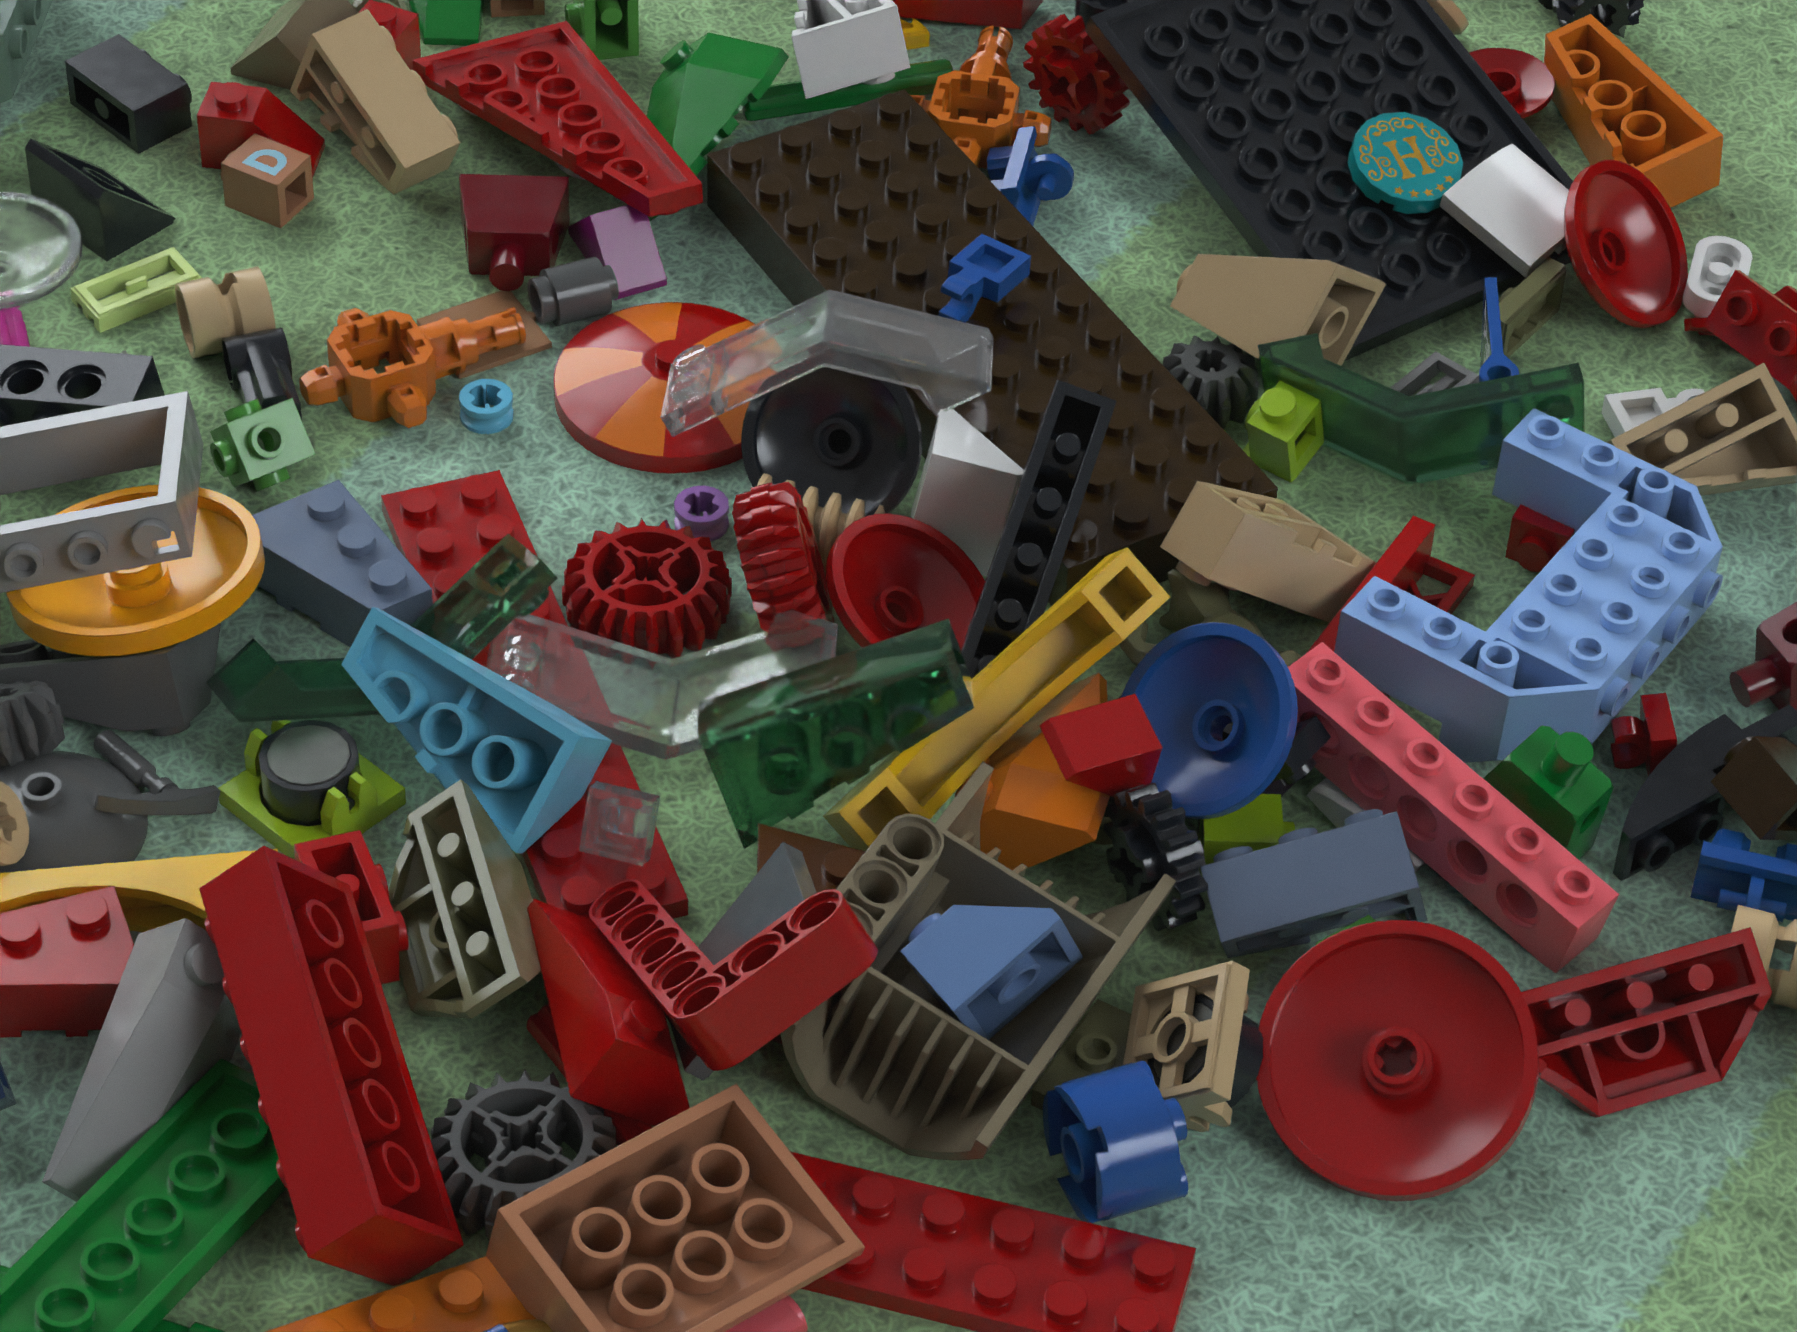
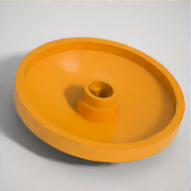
M159 485L137 486L104 493L74 504L55 515L157 496ZM199 487L192 557L6 592L17 625L25 634L44 646L84 656L104 657L138 654L186 641L202 634L231 616L249 599L257 588L264 571L265 555L260 531L252 514L236 500L222 493ZM171 531L170 538L157 540L158 548L178 544L174 531Z

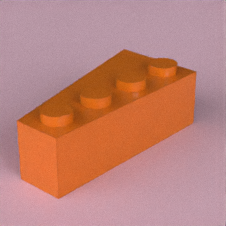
M1592 14L1545 35L1544 63L1555 81L1552 100L1590 165L1603 160H1617L1635 167L1658 188L1670 208L1719 186L1723 134Z

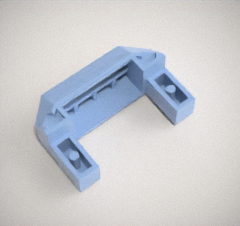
M1533 408L1503 439L1492 495L1516 507H1519L1520 504L1573 528L1575 529L1574 535L1486 632L1374 576L1341 610L1334 652L1378 690L1442 722L1439 741L1464 763L1504 760L1541 725L1551 727L1559 735L1564 732L1580 733L1592 744L1706 612L1720 590L1723 576L1716 573L1723 546L1696 485Z

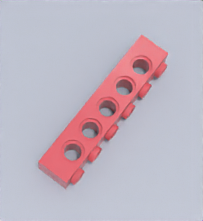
M1323 642L1288 666L1297 695V723L1317 716L1331 736L1312 756L1316 761L1315 768L1365 811L1379 809L1383 811V815L1397 811L1407 847L1539 962L1553 972L1557 973L1598 938L1619 896L1618 892Z

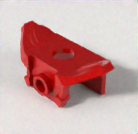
M1735 270L1710 315L1705 318L1684 319V329L1689 332H1698L1699 335L1717 336L1758 366L1765 363L1771 376L1787 387L1797 402V290L1792 286L1786 285L1775 294H1772L1742 271Z

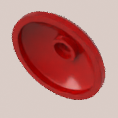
M1603 160L1584 168L1571 184L1564 209L1566 247L1577 277L1586 292L1601 309L1626 325L1635 328H1650L1670 320L1683 303V294L1688 278V263L1683 237L1669 204L1650 179L1627 163L1617 160Z
M889 513L868 515L856 520L834 541L826 564L827 588L842 625L852 639L869 656L887 668L923 681H950L985 582L983 576L958 545L940 531L919 520Z

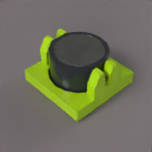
M280 713L272 719L270 736H267L258 728L250 732L244 750L246 770L218 787L220 790L219 802L223 807L275 848H278L284 855L294 859V844L358 830L363 834L406 804L405 787L362 756L357 750L356 741L345 729L331 722L317 720L291 723Z

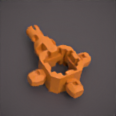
M994 26L984 28L978 38L976 53L961 65L960 70H953L938 76L931 100H926V97L922 95H910L978 168L987 169V156L990 148L1013 145L1018 128L1035 126L1037 137L1034 147L1048 145L1051 134L1052 119L1047 115L1026 110L1025 113H1018L1020 87L1012 81L1011 72L1007 64L1008 55L1013 46V37L1004 27H999L997 36H993Z
M515 307L507 308L505 311L470 323L465 318L452 321L449 317H442L438 321L422 326H417L410 314L389 310L369 316L368 313L358 308L349 309L339 314L337 326L334 327L327 339L329 367L325 364L302 375L299 378L300 392L307 405L319 406L338 401V397H340L353 418L377 422L392 417L397 423L407 428L418 426L427 419V406L436 393V380L438 378L454 373L457 375L464 373L466 366L478 362L480 354L524 344L526 341L524 323L520 314L516 313ZM386 358L391 365L384 367L385 372L377 374L373 367L379 366V360Z

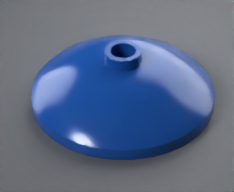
M1219 622L1200 623L1169 635L1154 646L1139 662L1121 696L1125 697L1136 694L1163 747L1151 783H1156L1159 792L1168 790L1171 793L1173 809L1183 807L1186 812V819L1200 820L1221 817L1246 806L1257 798L1280 772L1288 757L1296 732L1298 715L1297 695L1291 673L1285 661L1274 647L1262 637L1233 624ZM1233 722L1229 736L1223 740L1224 728L1227 724Z

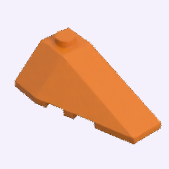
M1100 673L1067 686L985 761L994 770L989 780L980 820V851L987 854L995 847L999 848L1002 851L998 862L1012 871L1021 863L1029 868L1096 840L1110 795L1066 781L1039 725L1051 717L1107 702V680ZM970 777L957 789L955 797L963 788V786L967 783Z

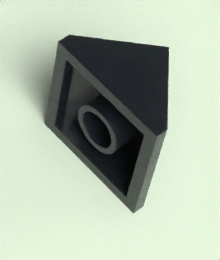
M31 138L25 147L33 210L105 261H109L173 224L175 217L104 168Z

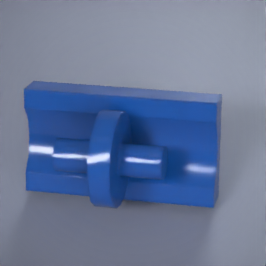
M1035 126L1018 128L1014 145L990 148L987 156V171L991 182L1032 226H1034L1040 201L1063 198L1070 192L1074 181V170L1065 159L1055 153L1041 155L1036 153L1034 148L1037 137Z
M1724 828L1717 831L1711 843L1703 841L1691 898L1717 903V908L1736 912L1738 905L1774 913L1777 921L1782 923L1784 919L1791 921L1797 919V845L1787 843L1779 846L1775 857L1750 852L1751 840L1746 837L1745 833Z

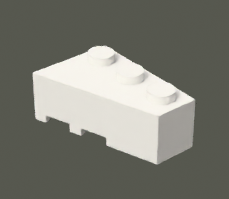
M797 0L799 12H795L794 17L797 30L792 31V41L806 99L861 82L868 85L881 84L893 79L895 72L911 68L898 7L892 0Z

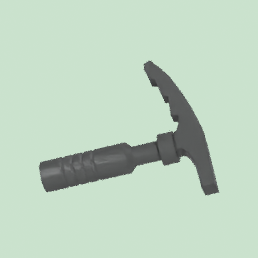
M112 730L102 731L95 738L93 746L97 753L118 768L136 786L146 787L150 790L149 792L136 795L133 793H114L112 791L97 792L94 806L96 810L132 815H196L216 812L220 790L215 785L194 789H180L169 778H160L156 775L155 766Z

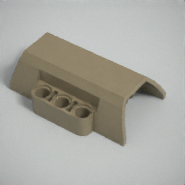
M985 762L980 764L935 824L930 819L918 814L899 815L888 822L840 883L836 890L843 894L878 949L876 959L859 977L780 1034L786 1058L796 1079L809 1097L908 1155L930 1159L958 1161L983 1159L1166 900L1176 882L1175 879L1164 874L1154 888L1136 898L1099 912L1083 915L1075 910L1080 900L1075 895L1064 903L1049 894L1054 882L1047 879L1038 887L1024 878L1028 866L1021 863L1012 871L999 863L998 858L1002 851L999 848L995 847L989 853H983L980 851V820L989 780L994 770L993 767ZM953 905L1052 908L1059 915L1083 958L992 1038L987 1040L950 1016L928 991L900 951L910 943L908 941L909 935L922 920L934 913L942 915Z

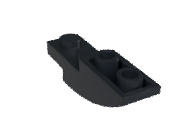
M1789 704L1744 729H1741L1728 716L1723 714L1698 729L1677 745L1655 767L1641 786L1629 808L1620 837L1613 874L1620 881H1623L1642 870L1647 872L1655 871L1663 866L1673 853L1692 843L1699 846L1703 845V841H1710L1722 827V815L1725 803H1728L1710 782L1726 766L1723 763L1725 755L1735 744L1751 736L1785 738L1797 746V710Z

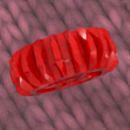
M771 482L751 487V491L736 495L732 515L734 519L733 528L737 538L736 546L742 563L741 568L745 575L753 609L756 611L759 619L760 628L764 630L766 640L778 653L791 650L799 652L814 648L817 643L831 639L835 620L832 613L833 605L827 588L825 567L822 563L819 545L814 535L813 525H811L808 517L807 508L804 507L801 495L797 492V489L789 482L778 484Z
M641 518L636 527L630 528L616 522L611 534L603 531H594L592 541L590 543H579L574 558L567 560V568L564 571V585L562 586V604L566 606L567 620L570 623L571 631L579 632L584 646L598 644L603 658L614 654L617 650L622 651L627 665L636 655H646L653 666L659 654L667 653L668 656L678 662L683 652V647L700 653L705 639H717L721 624L727 623V615L730 613V597L732 596V578L729 577V569L724 561L723 552L712 548L710 537L702 536L695 538L690 526H685L677 531L671 529L667 519L659 526H647Z

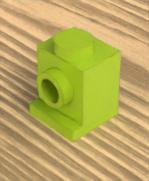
M1279 381L1274 388L1265 391L1261 398L1250 408L1245 421L1249 442L1243 451L1258 467L1290 483L1293 482L1324 443L1321 400Z

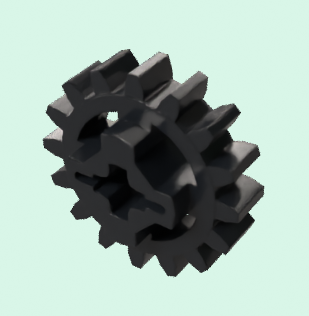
M1156 783L1142 784L1114 794L1115 802L1108 804L1106 807L1112 822L1104 824V831L1112 839L1113 847L1106 849L1110 872L1115 874L1116 882L1122 883L1127 891L1126 901L1128 902L1151 890L1158 884L1163 875L1167 874L1175 879L1176 882L1166 900L1151 919L1155 930L1160 931L1166 928L1170 930L1197 920V912L1204 910L1206 907L1200 893L1208 890V884L1199 873V867L1206 865L1204 850L1201 841L1197 840L1196 831H1189L1184 823L1185 810L1183 807L1173 809L1171 793L1168 790L1159 792Z

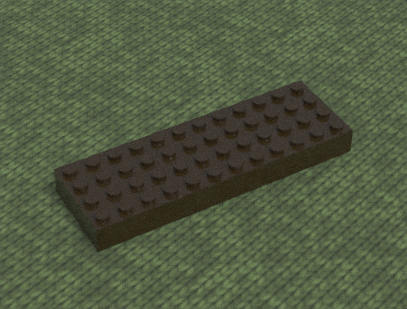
M905 89L707 154V206L819 336L836 334L849 338L857 345L861 355L875 360L884 366L902 383L909 393L919 416L922 431L921 455L925 459L940 408L950 406L1024 470L1045 408L1057 380L1117 401L1048 600L1051 606L1107 555L1127 547L1158 583L1168 580L1169 571L1172 569L1178 571L1175 567L1179 559L1160 546L1197 481L1277 498L1278 487ZM984 234L1031 255L1029 276L998 303L981 297L971 317L961 326L938 317L939 311L951 299L950 296L941 293V286L948 278L949 261L979 235Z

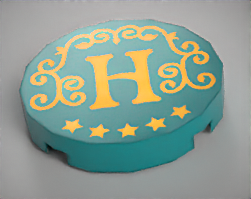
M1406 112L1382 113L1367 120L1354 136L1347 162L1353 181L1366 197L1378 204L1380 199L1394 205L1392 210L1405 214L1428 213L1439 208L1443 194L1461 179L1463 160L1458 145L1443 128L1427 118Z

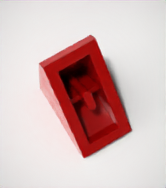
M1136 694L1051 717L1039 725L1066 781L1112 797L1116 793L1152 782L1163 747Z

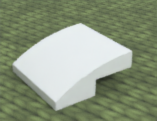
M1514 144L1502 148L1485 159L1442 196L1440 203L1442 209L1525 278L1554 251L1560 254L1566 248L1564 209L1569 190Z

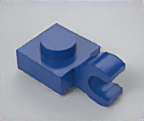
M984 234L979 235L949 261L948 278L941 286V293L950 296L951 299L939 311L938 317L961 326L971 317L981 297L998 303L1029 276L1031 255Z

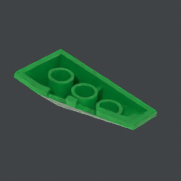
M709 32L690 45L685 40H682L669 50L660 62L665 69L652 87L647 118L697 176L707 164V159L704 156L714 149L722 139L729 137L739 125L734 116L740 112L748 100L752 103L759 101L789 56L782 48ZM659 215L653 217L648 216L649 221L655 219Z

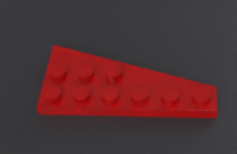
M567 21L412 60L413 70L420 75L425 86L649 217L674 214L683 208L703 203L701 181Z

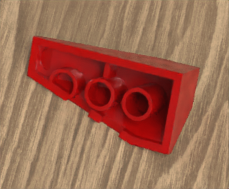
M533 899L527 907L570 1096L653 1126H657L689 1109L690 1104L664 1011L590 919Z

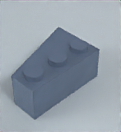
M339 480L252 515L260 531L265 555L264 571L258 586L276 596L277 604L290 612L297 609L320 623L322 631L349 647L354 642L372 607L383 610L435 639L432 588Z
M1379 809L1358 812L1347 817L1342 827L1318 833L1316 828L1294 830L1281 836L1278 839V845L1254 852L1249 846L1227 849L1214 856V863L1201 866L1202 876L1208 884L1207 894L1219 938L1227 958L1307 944L1311 941L1310 935L1348 926L1367 915L1376 919L1405 913L1408 921H1428L1397 811L1385 815Z

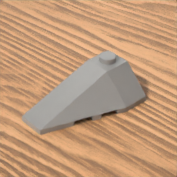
M184 918L140 933L133 946L42 1180L44 1184L76 1202L220 1059L229 1062L234 1054L241 1035V1029L234 1006L223 989L222 979L225 975L218 951L207 931L189 919Z

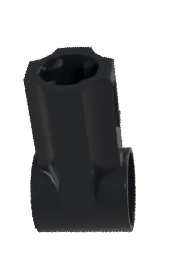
M283 328L222 338V350L229 381L233 380L230 383L232 390H239L243 404L258 399L262 409L293 398L302 420L301 403L292 380L290 353Z

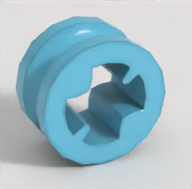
M479 379L466 384L459 394L460 420L462 425L469 431L478 434L497 433L507 428L513 421L514 414L512 409L513 393L510 387L495 379Z

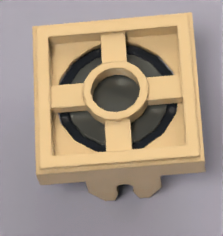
M1233 960L1143 984L1135 988L1123 1065L1145 1061L1152 1071L1155 1084L1159 1088L1163 1099L1175 1098L1185 1115L1187 1129L1199 1132L1209 1131L1210 1123L1221 1127L1230 1126L1232 1107L1248 1093L1258 1076L1263 1059V1036L1258 1030L1259 1026L1253 1020L1243 1015L1247 1013L1249 996L1247 994L1250 969Z

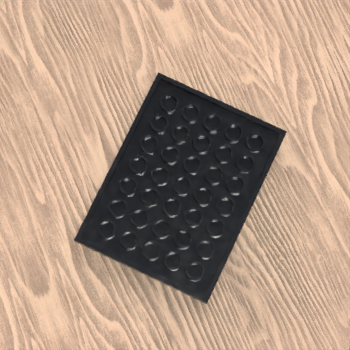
M1132 0L1090 16L1085 30L1258 257L1329 260L1386 283L1344 361L1483 301L1485 278L1497 277L1498 294L1510 287L1518 286L1526 279L1441 207L1428 213L1405 214L1392 210L1394 205L1380 199L1378 204L1366 197L1353 181L1347 162L1354 136L1367 120L1382 113L1406 112L1432 121L1443 128L1458 145L1463 160L1461 178L1497 151L1510 144H1514L1568 190L1573 182L1426 0ZM1567 247L1560 254L1554 251L1549 256L1564 265L1571 263Z

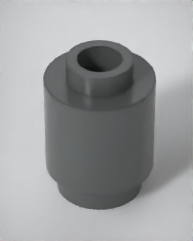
M596 256L542 269L539 277L529 279L527 285L530 305L536 315V320L540 324L553 322L555 326L610 313L612 300L617 299L619 295L618 283L613 269L610 265L603 266Z

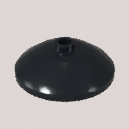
M843 350L813 351L783 363L772 371L757 388L748 405L743 421L741 436L742 457L745 470L753 487L757 486L759 479L765 473L772 476L773 484L782 483L786 480L794 481L795 488L801 495V498H803L810 486L818 488L820 507H824L832 493L835 492L841 494L842 513L847 514L857 498L865 501V516L873 515L879 505L884 506L885 514H890L905 498L916 478L922 454L921 424L909 393L895 375L875 360L854 352ZM840 430H845L851 437V446L845 453L840 452L834 444L835 435Z

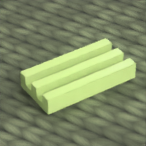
M171 247L70 288L71 298L77 308L82 306L85 317L88 320L93 319L94 327L101 333L175 303V285L177 283L202 277L174 247ZM175 269V270L172 271V272H169V273H167V274H164V275H162V276H159V277H157V278H154V279H152V280L147 281L148 279H151V278H153V277H156V276H158V275H161V274H163V273H166V272H168V271H171V270ZM123 289H126V290H124V291H122V292H119V293H117V294H114V295H112V296H109V297H107V298H104V299H102V300L97 301L98 299H101V298H103V297H106V296H108V295H111V294H113V293H116V292H118V291H121V290H123Z

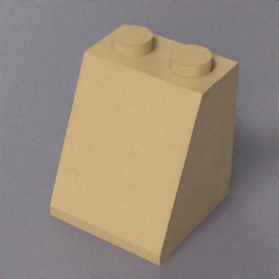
M1198 254L1193 264L1189 265L1181 274L1176 287L1177 294L1170 307L1277 371L1328 387L1334 381L1386 283L1329 260Z

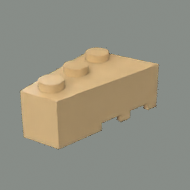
M368 9L311 35L290 92L299 101L310 98L325 113L320 116V123L330 133L341 129L356 146L351 147V154L381 185L394 195L449 169L461 143L454 124L446 115L438 111L427 95L426 86L420 75L416 71L409 69L397 52L391 33L384 26H379Z

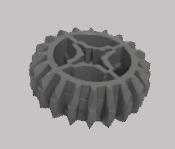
M524 1069L518 1081L506 1082L496 1072L491 1087L487 1089L470 1082L465 1094V1100L449 1098L447 1108L444 1110L445 1116L434 1118V1126L431 1129V1143L455 1219L460 1218V1225L463 1227L466 1236L485 1227V1235L489 1241L498 1209L617 1147L616 1128L612 1124V1117L604 1116L603 1108L572 1098L568 1086L560 1088V1083L554 1072L542 1082L532 1081L526 1069ZM563 1142L568 1144L577 1153L573 1161L562 1155L560 1145ZM474 1153L484 1158L485 1167L487 1168L482 1173L469 1162Z

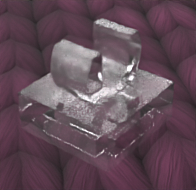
M596 781L588 790L579 851L643 866L651 857L660 796Z

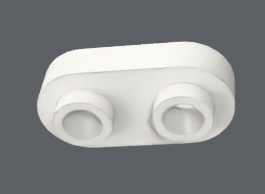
M1709 236L1701 239L1696 244L1683 294L1685 307L1696 318H1705L1710 315L1735 270H1740L1747 276L1749 275L1752 262L1750 249L1742 242L1725 236Z

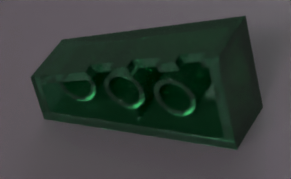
M946 619L699 702L698 738L743 848L746 849L758 841V823L772 827L788 816L793 820L814 807V800L845 781L850 785L868 774L870 766L896 750L902 753L972 710L974 702L971 676L950 620Z

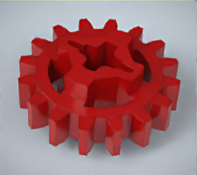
M1062 14L1031 33L1033 39L1025 44L1024 49L1032 57L1023 62V67L1034 73L1035 79L1029 82L1028 85L1030 89L1040 90L1038 93L1041 96L1039 102L1041 108L1052 107L1055 110L1054 119L1061 122L1066 118L1069 120V126L1072 130L1077 132L1084 127L1087 133L1091 135L1101 128L1105 129L1123 116L1121 111L1130 104V100L1123 92L1129 88L1085 32L1083 17L1078 15L1069 21L1067 16Z

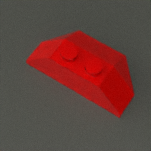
M1749 927L1521 993L1529 1007L1537 1036L1539 1051L1538 1078L1587 1114L1597 1118L1722 1081L1745 1042L1758 1013L1764 1009L1772 995V990L1752 929Z

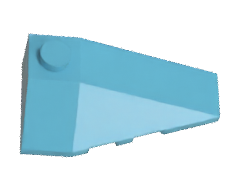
M376 607L371 608L341 664L388 723H393L417 754L414 757L425 771L434 774L445 789L460 779L468 784L510 848L519 854H523L582 798L612 743V740L564 710Z

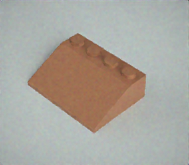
M736 1083L498 1209L486 1256L525 1309L536 1319L547 1323L553 1332H725L860 1256L865 1246Z

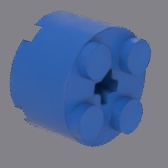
M1145 1061L1129 1063L1066 1081L1061 1085L1054 1086V1090L1047 1091L1043 1101V1125L1047 1148L1050 1156L1063 1154L1069 1175L1057 1178L1076 1215L1082 1221L1089 1223L1100 1220L1106 1221L1186 1197L1188 1194V1180L1180 1160L1178 1141L1185 1140L1188 1130L1185 1115L1175 1098L1163 1099L1155 1084L1152 1071Z

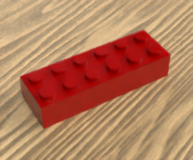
M262 846L200 887L199 890L207 914L205 928L210 939L216 945L225 975L222 979L223 989L234 1006L241 1029L240 1047L243 1055L252 1067L259 1090L258 1108L262 1118L270 1127L279 1158L276 1163L277 1172L282 1183L288 1189L297 1219L295 1225L296 1237L303 1250L307 1253L308 1258L391 1286L400 1285L464 1246L350 885L271 848Z

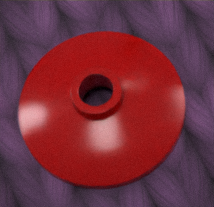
M1485 48L1469 52L1521 118H1526L1541 111L1551 101L1555 87L1554 78L1545 63L1535 56L1509 48Z

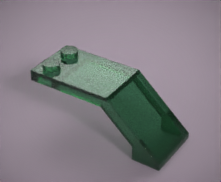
M1317 333L1258 345L1263 393L1268 389L1274 388L1279 381H1282L1321 400L1324 435L1322 446L1405 484L1424 483L1497 468L1503 439L1533 408L1585 432L1584 379L1579 362L1407 396L1324 359Z
M507 534L410 626L472 660L517 616H527L539 608L549 595L548 587L558 578L540 558L511 535ZM254 638L206 682L240 723L381 715L341 665L344 658L275 661Z

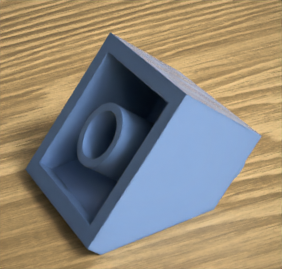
M953 905L942 915L934 913L922 920L909 935L908 941L910 943L900 951L928 991L950 1016L987 1040L992 1038L1083 958L1059 915L1052 908Z

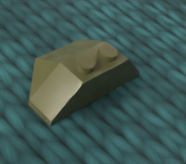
M460 779L407 815L403 835L407 837V840L395 863L389 887V901L394 911L399 910L401 912L408 934V950L399 952V969L411 1011L425 1017L473 1019L528 983L541 972L527 907L533 899L522 864L469 785Z

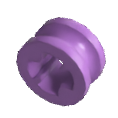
M704 485L684 489L677 495L674 501V525L676 531L685 526H690L695 538L702 536L710 537V542L726 534L729 527V502L722 491Z

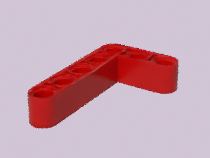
M627 879L609 887L595 899L589 910L591 920L603 937L661 1007L665 1017L707 1068L713 1071L731 1068L748 1058L859 977L871 966L878 952L876 944L843 894L836 889L823 890L803 900L715 965L704 955L644 885L636 879Z

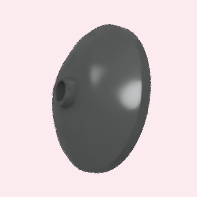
M52 751L50 754L37 756L35 760L17 762L13 767L9 765L0 767V781L10 786L18 796L26 812L29 824V844L25 855L15 864L0 866V873L134 861L140 853L147 836L148 815L118 814L96 810L94 807L97 792L100 791L141 794L138 786L111 763L85 754Z

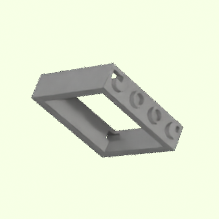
M188 391L0 427V495L161 464L157 496L0 525V593L192 557L204 444ZM171 531H174L178 544L158 548L157 540L170 538Z

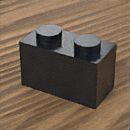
M120 34L65 61L70 104L138 154L192 126L190 111L192 94L186 81L180 75L172 73L154 60L147 51L139 49Z

